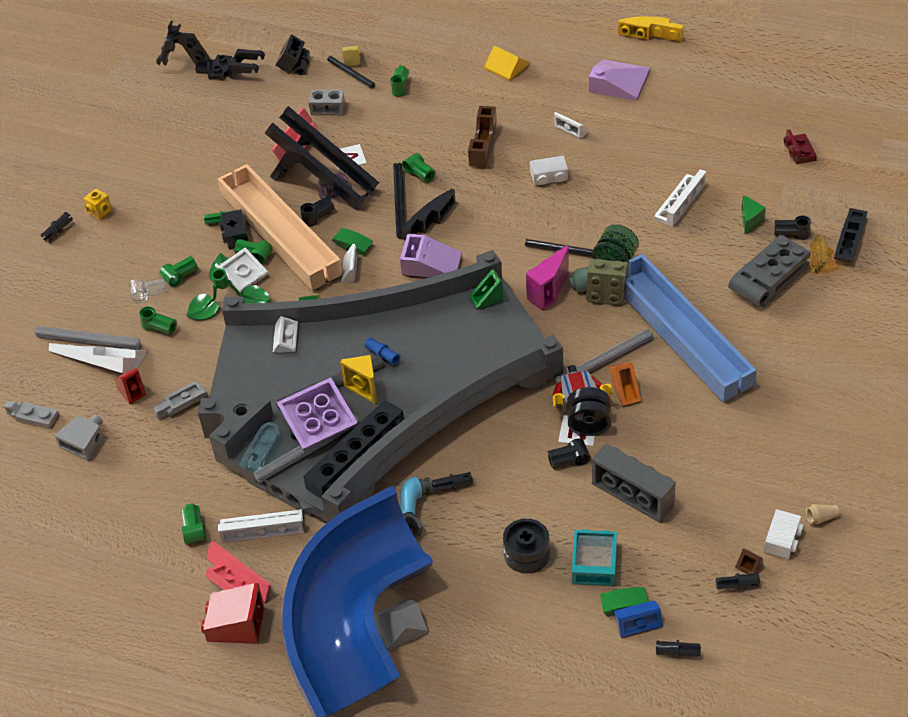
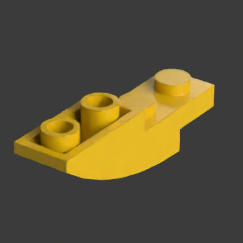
M643 16L625 18L618 21V35L649 40L650 36L679 42L683 40L684 25L670 23V18Z

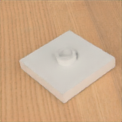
M246 248L217 267V269L222 268L226 271L228 279L231 280L240 293H243L245 287L255 285L268 276V271Z

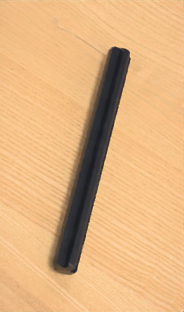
M399 162L393 164L396 236L400 239L403 238L402 228L405 225L403 167Z

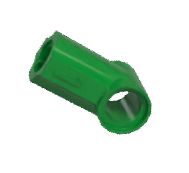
M399 65L395 69L394 75L390 78L393 96L400 97L406 94L409 69L405 66Z
M415 153L402 161V166L408 174L414 173L424 182L429 183L436 175L435 170L425 163L419 153Z
M242 239L236 241L234 249L235 254L246 248L260 264H264L273 251L272 245L266 241L254 243Z
M189 256L175 265L165 264L160 269L159 274L169 286L175 287L182 282L183 277L198 270V265L194 258Z
M150 306L143 307L139 311L141 326L144 330L152 331L155 329L166 334L174 333L177 325L176 319L156 313V310Z
M187 504L182 508L184 524L182 526V534L185 545L206 541L199 505Z

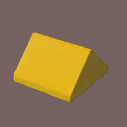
M493 46L484 69L510 81L529 66L530 62L504 49Z
M371 355L342 359L340 364L344 387L376 404L378 401Z

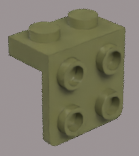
M590 259L587 272L586 300L592 303L623 305L628 263Z

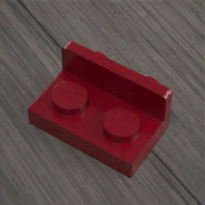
M790 129L786 130V136L783 138L784 145L788 147L789 155L794 159L795 163L801 164L816 161L817 155L807 135H793Z

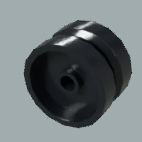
M583 387L570 393L567 398L568 427L572 432L582 436H596L610 428L611 404L610 397L605 391L595 387Z
M519 519L509 524L503 533L504 559L507 565L520 573H534L546 566L550 558L549 532L546 526L534 519Z

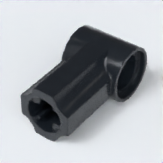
M328 196L313 204L305 203L300 207L301 220L307 226H313L317 223V218L334 209V204Z
M801 215L796 217L795 220H775L774 235H794L800 240L807 239L810 236L811 219L807 216Z
M580 438L570 441L568 446L547 451L552 468L571 463L580 466L588 463L591 459L584 440Z

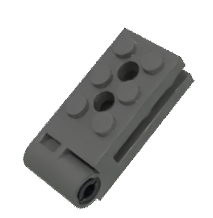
M780 235L731 278L728 288L757 306L765 307L809 268L810 262L807 259L810 258L811 251Z

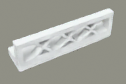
M700 169L695 176L686 174L654 215V220L673 227L705 186L706 171ZM667 214V218L662 217L661 215Z
M301 509L221 519L220 524H218V532L222 543L304 533L303 512Z

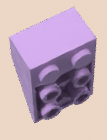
M407 234L400 257L402 275L433 277L457 270L462 252L426 235Z

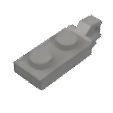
M194 381L163 397L164 400L159 405L153 407L155 416L160 420L168 415H173L200 401L201 398L208 397L207 392L198 381Z
M7 401L4 405L6 414L11 415L16 421L47 429L52 427L59 415L58 410L26 402H19L17 404L16 402Z

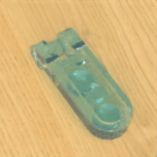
M265 423L260 427L241 459V468H251L255 472L264 467L265 461L280 437L277 424Z

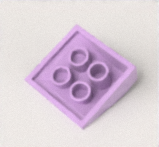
M603 59L593 67L589 75V92L637 101L650 67Z
M331 377L277 402L303 451L358 425Z

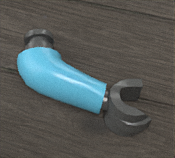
M417 477L408 478L403 483L400 492L401 511L409 528L413 529L417 536L421 535L423 525L415 517L417 499L426 493V490L428 492L433 490L432 481L429 477L424 478V480Z

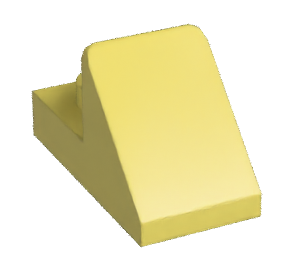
M360 46L342 48L345 65H361Z

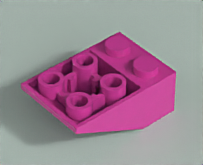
M568 246L558 250L551 257L543 260L539 265L526 273L527 300L541 311L556 301L569 274Z

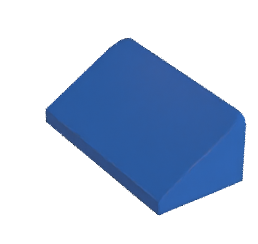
M656 601L614 611L621 638L663 627L661 610Z

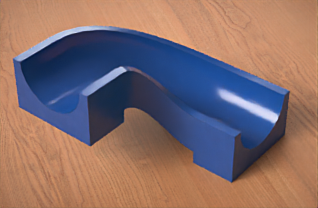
M394 486L351 506L327 522L306 544L290 573L282 611L284 646L296 684L313 717H329L396 682L400 677L377 631L374 621V605L376 600L388 589H393L428 571L433 560L430 555L422 550L413 536L401 511Z

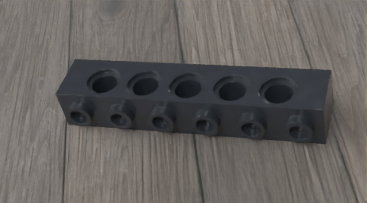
M384 400L303 476L306 489L321 498L331 485L359 457L404 420L403 410Z

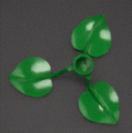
M219 253L209 271V278L214 283L212 285L213 297L211 298L208 294L195 296L189 304L186 315L193 320L212 318L219 310V304L215 301L217 288L226 289L230 286L238 296L244 297L245 303H269L270 296L263 288L255 285L245 287L243 293H240L231 280L228 279L226 271L222 268L217 269L219 265L229 259L222 253Z

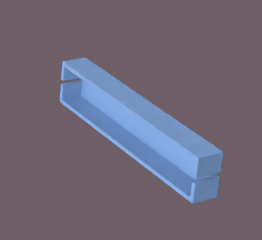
M641 254L630 259L629 274L627 266L624 298L721 401L725 402L738 395V391L742 393L755 386L757 370L646 256Z

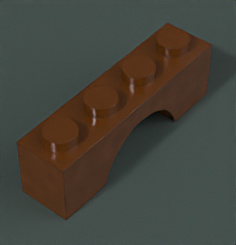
M479 106L475 138L471 139L468 148L469 166L486 167L497 124L496 107Z

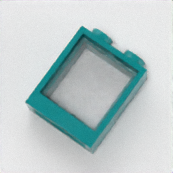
M588 529L574 530L572 584L615 586L617 532L609 530L592 531Z

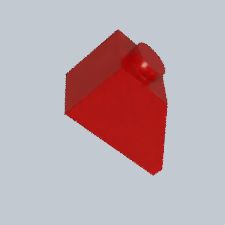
M137 368L131 369L115 378L119 393L129 404L146 396Z

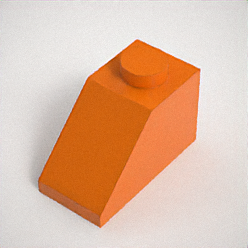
M625 362L609 366L612 384L621 405L640 402L641 397L633 363Z

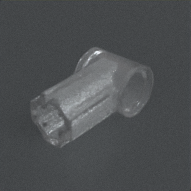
M164 278L146 282L142 279H134L129 284L131 299L135 303H142L149 296L167 293Z

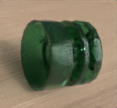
M618 224L606 227L592 250V258L627 262L629 265V260L632 259L639 247V240L633 231L627 227Z

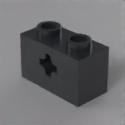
M291 34L283 45L275 66L290 73L298 62L305 42Z
M242 209L221 213L220 229L221 232L225 231L222 233L223 242L228 244L229 250L235 249V243L238 239L249 241Z

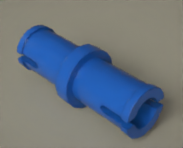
M372 337L368 338L365 342L366 349L374 352L376 356H381L382 359H385L392 365H396L400 361L401 356L389 349L388 345L381 344Z

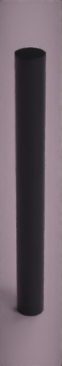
M332 56L327 58L328 62L370 88L375 87L373 81Z
M531 239L525 240V246L554 251L568 246ZM568 246L569 253L596 257L597 250Z

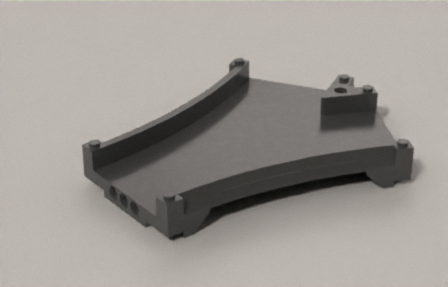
M494 250L477 255V263L451 272L402 285L361 293L273 303H245L244 297H225L222 308L226 325L210 396L209 398H201L198 416L204 437L210 438L217 462L247 478L248 483L297 510L302 509L304 514L310 517L314 514L329 522L344 510L371 497L376 487L375 484L389 470L427 439L474 407L516 384L533 390L547 386V380L564 373L563 347L554 335L545 338L503 279L501 260ZM493 269L503 282V301L477 309L469 295ZM280 316L298 322L295 352H273L275 324ZM370 337L381 344L388 345L389 349L401 356L400 361L396 365H392L383 359L384 366L373 371L378 401L376 404L346 389L344 384L337 386L350 411L358 417L360 422L384 400L402 409L404 420L359 457L331 485L321 498L306 489L303 476L352 430L262 482L256 480L254 476L255 471L300 446L298 440L291 438L290 426L281 410L278 409L276 399L342 372L340 364L342 359L371 355V359L377 357L374 352L365 348V342Z

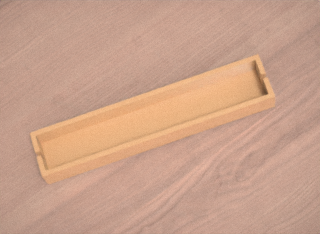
M248 164L234 170L236 187L231 172L218 178L221 195L235 210L242 209L244 219L266 242L272 245L273 250L312 291L326 284V280L330 282L343 275L340 258Z

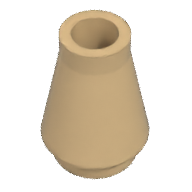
M812 504L806 509L808 522L815 525L839 517L840 514L837 505Z

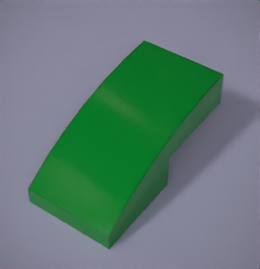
M341 228L333 237L332 242L345 250L350 248L352 244H355L357 253L363 256L371 247L373 240L358 232Z
M645 587L623 588L600 594L603 613L606 616L614 614L616 610L649 602Z

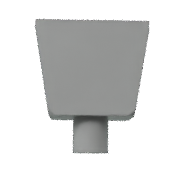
M96 414L90 420L80 416L76 417L55 435L59 448L89 461L103 440L100 425L103 423L102 418Z

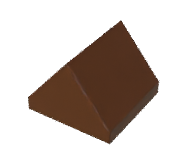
M743 548L735 568L747 574L758 573L763 566V557Z

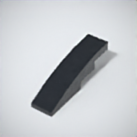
M450 189L437 196L414 214L402 228L403 240H406L407 234H417L418 232L425 234L432 223L440 224L456 203L455 189Z
M849 208L834 259L853 262L868 211Z

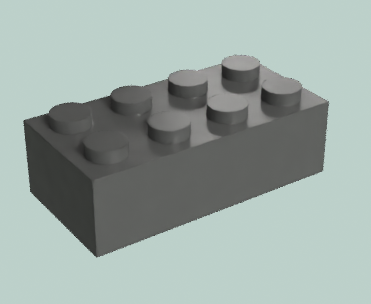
M607 443L592 458V485L659 523L674 508L676 482L669 476H664L655 471L651 466H646L635 457L628 456L618 448L612 447Z

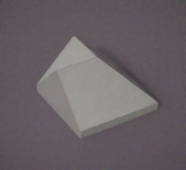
M410 598L374 614L376 628L388 651L428 634L418 604Z

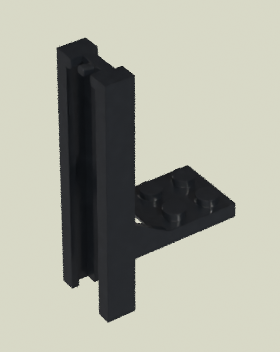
M288 106L279 118L301 137L296 142L274 123L268 127L264 134L286 151L270 177L273 180H276L279 176L282 178L289 167H292L295 163H300L357 210L380 182ZM312 145L366 190V194L360 196L306 151L303 146Z

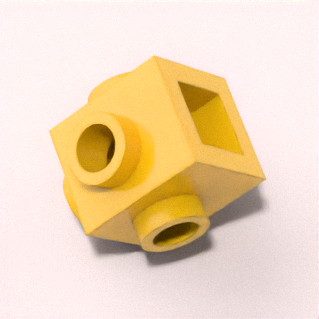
M95 189L83 198L88 214L98 220H101L112 211L109 202L110 198L105 192Z

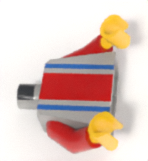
M570 365L565 369L567 374L562 375L561 382L556 384L552 394L553 407H556V404H562V410L565 413L567 412V398L573 391L583 387H595L602 389L607 394L613 395L612 386L610 384H602L594 376H590L588 371L578 372L576 365Z

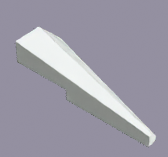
M49 343V351L120 373L138 368L147 351Z

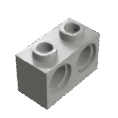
M311 90L308 102L310 115H343L345 108L344 90Z

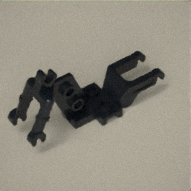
M171 20L168 25L167 36L161 47V54L158 56L156 63L160 65L163 62L166 66L169 61V53L171 51L174 52L175 44L179 43L196 65V73L208 74L209 80H212L213 77H219L221 81H224L226 76L233 78L237 73H252V70L258 73L259 66L257 64L241 62L244 59L258 60L259 56L264 60L265 53L261 50L237 49L233 57L217 55L215 59H210L195 34L179 32L181 24L173 26V21Z

